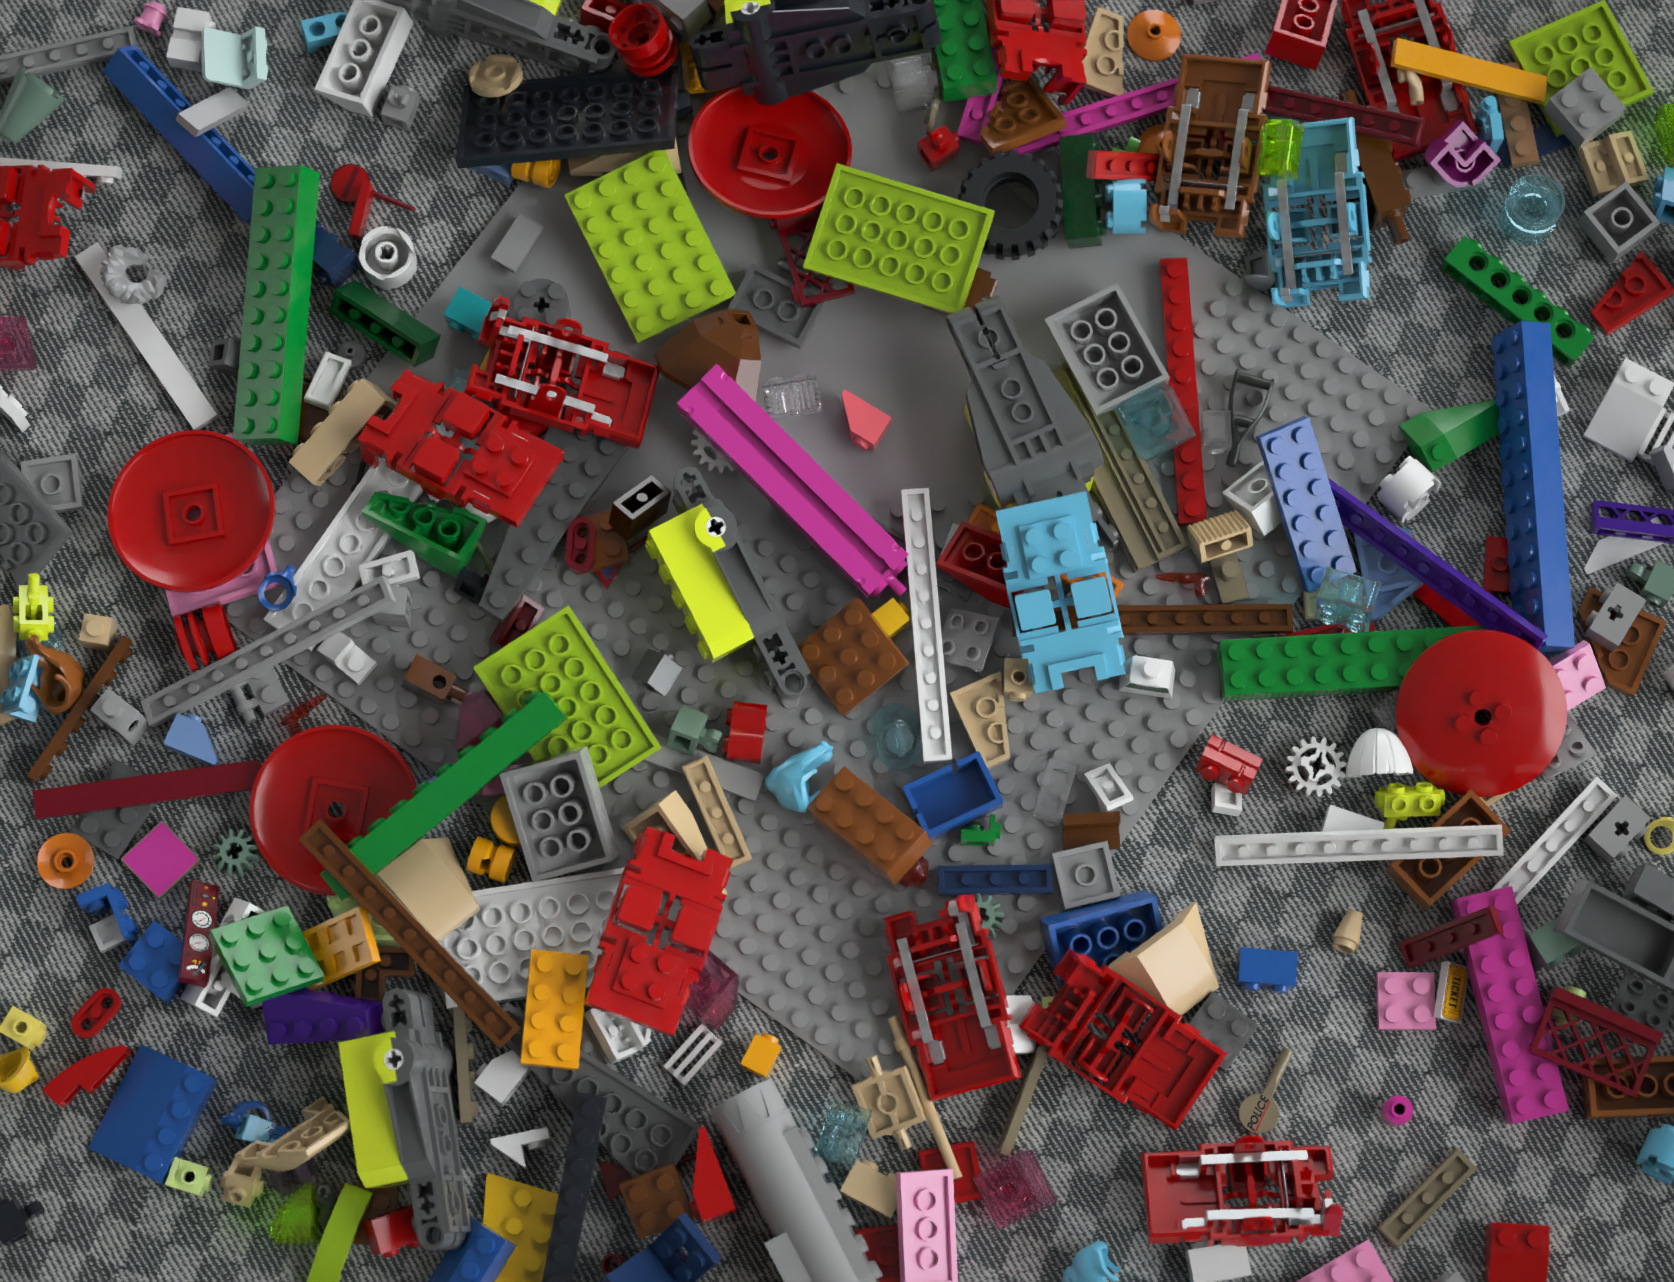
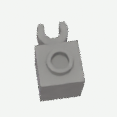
M392 85L381 111L383 123L409 132L420 104L418 93L406 85H400V87Z

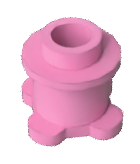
M151 1L150 4L144 3V10L140 18L135 17L133 20L136 23L135 26L142 31L160 37L159 27L163 20L168 18V14L165 12L166 8L154 1Z

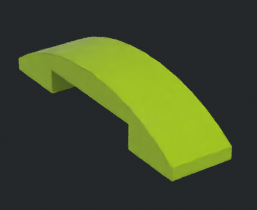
M348 1182L345 1183L320 1241L307 1282H340L342 1269L360 1222L364 1219L373 1192Z

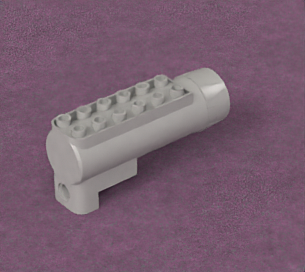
M773 1079L754 1085L713 1108L710 1113L725 1140L724 1144L736 1161L774 1236L773 1239L764 1244L783 1281L880 1282L878 1278L883 1275L876 1261L868 1260L865 1252L869 1248L863 1236L860 1234L856 1235L851 1226L856 1223L849 1209H842L838 1202L842 1198L836 1184L833 1182L829 1183L825 1176L829 1172L826 1164L819 1155L815 1157L811 1149L815 1147L812 1137L806 1129L802 1131L797 1127L791 1110L787 1108Z

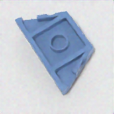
M1398 527L1400 530H1402L1407 535L1413 538L1410 529ZM1354 533L1372 621L1377 622L1420 588L1423 583Z

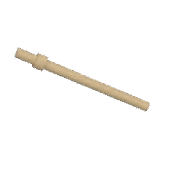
M898 1015L887 1019L895 1038L893 1043L897 1053H901L946 1168L953 1169V1180L962 1177V1174L934 1104L930 1101L926 1084L912 1049L909 1046L907 1036Z

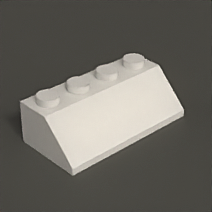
M354 0L314 90L349 111L373 117L414 23L405 8L378 0Z

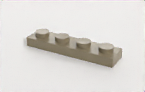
M460 1007L453 1008L460 1121L462 1125H474L473 1117H478L477 1100H472L471 1089L476 1088L474 1083L476 1081L475 1071H470L469 1060H474L473 1042L468 1043L467 1031H473L472 1019Z

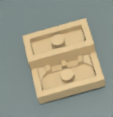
M1631 130L1610 134L1602 140L1587 143L1580 150L1576 149L1594 197L1609 194L1626 181L1633 187L1650 180Z

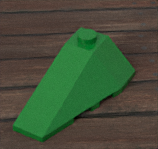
M1495 400L1428 411L1418 414L1398 427L1414 457L1426 469L1434 472L1499 434L1497 429L1499 407L1496 405Z
M375 492L361 511L362 516L412 550L430 565L455 578L458 577L459 572L472 559L487 524V520L463 508L453 507V509L436 507V503L427 502V505L415 503L406 497Z

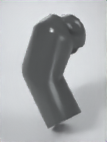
M321 1183L315 1188V1197L321 1207L317 1223L327 1226L338 1198L331 1185Z

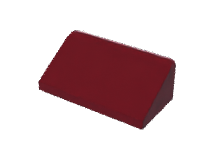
M523 594L503 623L499 621L489 642L500 648L505 647L533 629L545 607Z

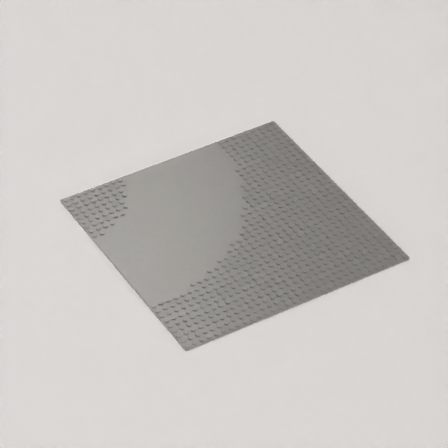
M725 14L713 26L706 22L697 32L725 27ZM679 32V34L682 35L680 43L687 42L688 37ZM679 45L676 59L670 66L678 65L680 72L679 90L685 88ZM916 55L872 63L864 73L812 90L828 101L844 120L852 142V160L850 165L852 168L958 199V194L961 193V183L963 179H967L968 171L972 166H979V160L985 156L988 158L991 154L984 144L980 146L961 141L959 156L931 172L917 152V143L927 136L928 124H923L926 109L932 108L934 103L938 75L935 68ZM619 57L608 72L629 69L622 58ZM719 92L690 94L693 108L692 114L676 120L675 138L681 170H683L689 200L735 292H737L752 263L794 284L792 276L780 271L777 267V261L780 258H786L779 234L776 229H770L768 219L748 216L724 206L706 192L695 177L688 155L690 128L703 105ZM968 98L948 102L941 100L933 130L946 125L949 131L953 130L957 134ZM1051 148L1031 153L1035 160L1041 159L1047 164L1049 171L1052 170L1062 191L1061 155ZM765 153L762 155L765 159L773 160L776 158V156L772 153ZM561 159L557 180L551 188L535 185L533 180L530 182L522 181L414 317L441 335L434 358L413 367L388 351L366 380L377 384L392 398L391 386L407 369L413 372L414 376L419 375L436 385L441 381L444 383L445 390L452 387L464 393L472 364H478L477 368L479 369L489 347L477 344L471 339L472 336L464 331L459 334L447 327L448 323H446L443 314L459 287L491 303L494 297L502 296L508 298L510 301L509 317L516 320L514 299L521 285L526 281L540 278L555 281L563 286L569 300L571 319L578 321L582 325V335L609 343L608 350L618 351L655 365L657 363L654 353L692 320L727 309L733 297L638 344L564 197L565 194L601 176L570 175L568 159ZM1099 184L1100 194L1103 193L1105 202V185ZM1003 185L993 189L986 198L985 208L995 211L992 223L999 227L1017 228L1029 222L1035 215L1032 209ZM1105 202V209L1101 210V219L1105 220V213L1110 211V202ZM519 213L542 225L544 230L514 274L491 261V256ZM1063 214L1062 223L1058 226V233L1055 238H1050L1048 241L1049 245L1043 250L1041 248L1037 249L1035 255L1028 257L1026 254L1020 256V260H1012L1011 257H1005L1004 260L997 259L995 254L990 253L987 255L982 252L977 267L991 272L990 278L999 281L994 296L998 295L1004 303L1026 353L1044 360L1051 371L1067 362L1046 326L1044 319L1116 283L1119 284L1167 371L1159 260L1160 258L1187 257L1207 520L1209 518L1213 519L1214 516L1218 517L1220 514H1228L1230 511L1234 512L1235 509L1226 500L1222 492L1263 460L1256 436L1303 416L1310 418L1328 478L1366 504L1379 487L1381 481L1387 476L1408 447L1398 426L1420 413L1431 411L1425 404L1285 308L1272 305V300L1266 295L1246 286L1241 278L1174 232L1157 231V228L1149 220V215H1147L1146 221H1143L1140 227L1146 228L1145 234H1111V230H1106V236H1102V246L1070 249L1065 241ZM797 235L787 237L788 244L797 250H800L805 239ZM811 242L808 243L803 253H808ZM799 258L796 264L803 268L805 260ZM818 274L817 276L823 279L824 281H826V279L828 278L827 276ZM834 278L830 281V283L834 284L833 289L835 290L847 288L844 281ZM853 285L855 294L825 302L801 349L758 329L761 367L756 403L871 517L904 535L901 490L929 488L934 552L941 555L952 524L960 525L962 521L967 522L979 502L994 511L1007 508L1006 506L1000 508L991 494L982 470L974 434L964 414L966 394L971 383V377L949 331L946 315L924 308L916 303ZM804 287L805 290L815 295H818L820 291L814 287ZM541 307L538 312L543 313L546 307ZM571 327L566 328V330L573 331ZM540 343L535 364L533 365L529 363L527 369H536L540 349L543 343ZM576 354L570 379L579 385L580 379L574 378L580 357L579 354ZM1240 369L1239 371L1269 380L1273 378L1274 385L1263 416L1240 446L1238 451L1240 453L1237 466L1234 468L1226 465L1228 453L1232 449L1228 403L1235 371ZM659 372L639 449L628 446L627 451L579 517L611 510L614 501L653 475L671 491L668 511L633 538L627 540L629 548L646 537L649 530L679 515L672 502L674 499L672 489L677 471L686 466L694 467L701 473L713 498L721 499L724 507L734 515L737 523V532L797 646L856 597L862 600L871 613L875 612L892 598L897 603L903 602L911 613L908 573L905 568L896 576L907 588L900 597L887 585L875 598L870 594L865 599L735 468L733 472H730L727 467H724L723 473L719 474L718 467H714L709 472L708 463L700 466L699 461L702 457L693 456V452L698 447L691 445L692 440H698V437L693 435L695 429L676 411L677 402L689 390ZM525 375V378L530 380V384L534 383L536 376L540 377L539 384H548V379L543 378L541 375ZM556 382V386L567 391L566 396H569L570 392L577 394V391L571 389L567 383ZM1236 382L1233 398L1234 414L1256 419L1263 407L1268 391ZM1167 386L1144 399L1121 406L1119 409L1178 524ZM844 389L892 417L890 428L874 452L868 448L864 451L852 443L853 439L849 435L841 402ZM472 395V398H474V399H476V400H478V401H480V402H482V403L488 405L489 407L493 408L494 410H496L495 406L492 404V401H491V402L484 401V400L475 398V396ZM390 409L383 415L382 420L385 421L392 413ZM490 417L488 418V420H487V425H488V423L490 422V420H491L492 418H490ZM1236 426L1239 432L1246 430V428ZM546 433L538 438L544 440ZM465 437L463 438L461 444L464 447L475 450L479 449V446L475 445L477 437L473 441ZM360 447L352 453L347 452L344 455L346 461L321 486L312 484L295 469L274 495L275 519L269 542L278 572L284 570L288 565H293L295 567L294 575L351 496V487L355 484L362 459ZM704 449L707 456L716 460V455L711 450ZM460 452V461L450 476L454 475L465 458L471 461L473 455ZM368 464L365 466L363 477L371 467ZM683 480L682 486L688 485L690 488L688 494L689 498V496L692 494L691 488L693 483H687L686 480ZM1091 488L1089 494H1090V496H1091L1093 502H1096V503L1098 504V506L1100 507V509L1102 510V508H1101V506H1100V504H1099V502H1098V500H1097V498H1096V496H1095V494H1094V492H1093V490H1092V488ZM425 491L422 492L415 502L426 505L427 502L436 503V507L451 509L445 499L437 503L434 500H430L428 493ZM455 503L456 507L462 508L460 505ZM1103 512V516L1101 517L1105 521V523L1109 525V522ZM498 518L486 524L479 540L486 554L494 561L497 560L510 524ZM1281 522L1273 531L1265 536L1251 528L1253 547L1236 552L1249 593V599L1232 604H1292L1293 606L1304 590L1283 523ZM1343 525L1344 531L1346 533L1348 528ZM1179 526L1188 544L1187 549L1136 573L1133 572L1119 543L1115 550L1106 555L1110 576L1125 583L1116 598L1117 605L1221 604L1208 561L1201 563L1189 547L1187 526ZM566 534L524 593V595L545 607L535 627L569 605L652 733L668 739L670 729L681 706L696 709L708 715L705 729H716L722 733L716 752L708 751L701 744H698L696 749L727 760V753L722 752L724 735L729 736L731 726L725 725L727 708L733 709L734 701L767 705L761 764L738 761L729 762L762 773L766 779L773 768L779 766L791 756L819 745L820 741H826L833 747V756L830 762L816 768L818 772L809 778V796H813L816 792L821 791L845 766L914 822L915 815L911 814L901 794L902 786L950 764L953 767L952 774L956 773V761L975 753L949 694L1001 671L1003 690L1004 658H1022L1017 636L1012 637L1011 609L988 601L975 591L966 603L937 587L941 633L950 607L1000 618L992 641L993 645L990 647V653L984 664L985 668L980 671V674L970 672L968 667L944 662L952 762L923 764L911 615L909 616L910 626L891 639L910 664L848 715L843 716L811 673L807 677V686L804 692L797 699L791 701L784 700L777 694L775 688L769 689L762 675L765 672L762 663L756 664L751 655L750 649L752 644L712 664L708 658L704 660L697 648L699 641L695 634L691 635L684 623L686 616L682 609L678 610L671 598L672 589L669 583L665 585L658 572L659 564L656 559H651L645 547L646 543L630 553L631 563L621 565L607 590L595 571L577 575L569 568L565 559ZM391 537L376 560L410 549ZM476 548L466 568L474 566L476 567V574L484 577L485 574L490 576L489 572L484 569V560ZM414 553L420 579L399 584V587H408L413 599L410 628L376 625L373 616H369L340 631L351 638L358 648L377 663V666L360 685H357L316 650L323 641L317 643L312 651L306 649L283 662L429 769L437 772L445 764L450 763L453 766L459 761L456 755L467 746L473 745L475 748L482 741L479 737L489 728L495 727L497 730L504 724L501 719L505 715L494 698L474 700L470 694L469 687L471 683L482 682L473 667L502 648L489 642L499 621L480 610L479 603L476 605L453 591L457 578L433 567ZM1052 576L1047 577L1049 584L1034 587V591L1048 588L1051 600L1059 598L1055 578ZM360 581L355 589L363 586L362 581ZM1061 582L1064 597L1072 596L1071 587ZM282 585L264 591L266 600L274 605L285 587ZM258 594L222 605L228 622L254 641L277 630L263 620L270 610L261 605ZM1272 634L1123 635V637L1118 638L1119 645L1123 646L1125 660L1131 656H1143L1173 662L1175 678L1172 699L1119 691L1121 675L1097 681L1094 666L1061 673L1064 688L1035 694L1033 685L1031 698L1026 697V701L1022 702L1010 701L1009 697H1004L1010 760L988 769L1004 801L1002 808L990 813L996 814V822H1001L1000 839H995L994 847L960 845L961 829H966V826L980 825L983 826V830L989 829L990 814H987L932 840L933 844L921 856L928 863V868L926 869L921 862L915 863L912 866L913 868L907 871L901 878V881L904 882L903 884L908 886L906 888L899 881L894 886L815 822L809 812H797L782 806L778 802L776 795L767 789L765 779L756 802L724 791L753 860L729 870L731 873L725 888L727 897L721 905L723 909L703 968L858 1081H863L872 1075L865 1059L873 1055H877L882 1070H893L904 1066L905 1063L900 1052L897 1053L893 1043L895 1038L887 1020L898 1015L906 1034L886 958L887 955L892 954V951L888 947L884 930L886 928L883 918L910 910L915 911L919 925L945 918L939 916L938 911L946 909L944 903L956 899L957 896H938V866L1052 864V894L991 895L990 905L992 906L996 902H1000L1001 907L995 912H1002L1005 914L1004 919L996 920L1003 924L1002 930L993 928L996 937L992 939L988 934L987 937L988 940L992 941L1006 996H1012L1046 949L1039 919L1076 908L1064 910L1051 854L1064 851L1061 823L1063 814L1100 812L1097 797L1086 783L1084 773L1110 763L1132 794L1133 801L1111 810L1120 811L1121 823L1119 825L1121 845L1223 703L1221 702L1217 645L1220 640L1271 637ZM778 645L773 649L774 652L779 648ZM648 649L657 652L663 649L671 653L675 657L674 662L682 668L676 682L671 686L665 697L648 691L631 678ZM416 654L456 675L453 683L468 690L461 706L446 698L443 704L439 705L401 687ZM775 654L772 660L773 662L779 661L781 664L784 657H778ZM785 679V686L789 690L798 689V684L794 679ZM432 682L435 688H443V684L441 682ZM526 752L512 765L529 764L535 761L530 753ZM641 761L602 786L600 791L620 854L611 862L573 871L572 873L580 875L624 868L627 860L630 858L634 859L635 854L632 852L634 844L622 827L674 790L677 791L692 812L707 848L718 852L686 777ZM482 788L471 799L491 813L493 805L501 796L484 797ZM1110 850L1111 858L1117 850ZM917 868L918 871L921 868L917 875H915L913 869ZM909 874L911 877L914 876L913 880L909 881L910 878H908L906 875ZM664 895L665 903L669 897L667 895ZM981 895V902H985L988 895ZM674 899L667 919L675 921L678 910L683 907L679 905L680 900ZM980 912L982 921L986 923L988 920L984 918L985 913ZM671 943L675 948L683 951L687 950L684 947ZM694 952V953H693L694 955L699 956V957H700V955H701V953H697V952ZM988 955L974 958V961L984 958L989 959ZM952 957L947 958L952 982L960 981L957 966L965 964V962L954 964ZM941 961L934 962L936 969L916 974L917 977L935 973L939 975L941 985L946 984ZM906 977L900 979V983H902L903 980H906ZM962 988L954 990L956 1001L962 1014L966 1012L965 1006L973 1004L975 1001H965ZM948 992L943 993L946 1008L926 1013L927 1016L947 1011L948 1017L955 1015ZM997 994V995L985 997L984 1000H988V999H991V998H993V997H997V996H999V995ZM909 1014L910 1021L917 1019V1016H911ZM916 1046L911 1047V1049L918 1064L916 1052L918 1051ZM920 1069V1072H921L922 1077H923L924 1082H925V1078H924L923 1071H922V1069Z

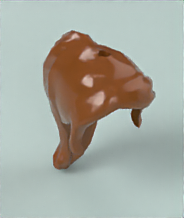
M32 634L25 641L24 645L27 647L30 655L39 656L37 665L43 671L40 676V689H37L34 684H31L30 689L36 694L44 710L58 715L74 706L81 697L82 687L85 683V673L81 665L71 655L42 645L39 642V637L36 634Z

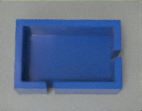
M979 751L956 761V773L952 774L953 767L950 764L902 786L901 794L911 814L915 815V823L926 831L931 841L1002 808L1004 801Z

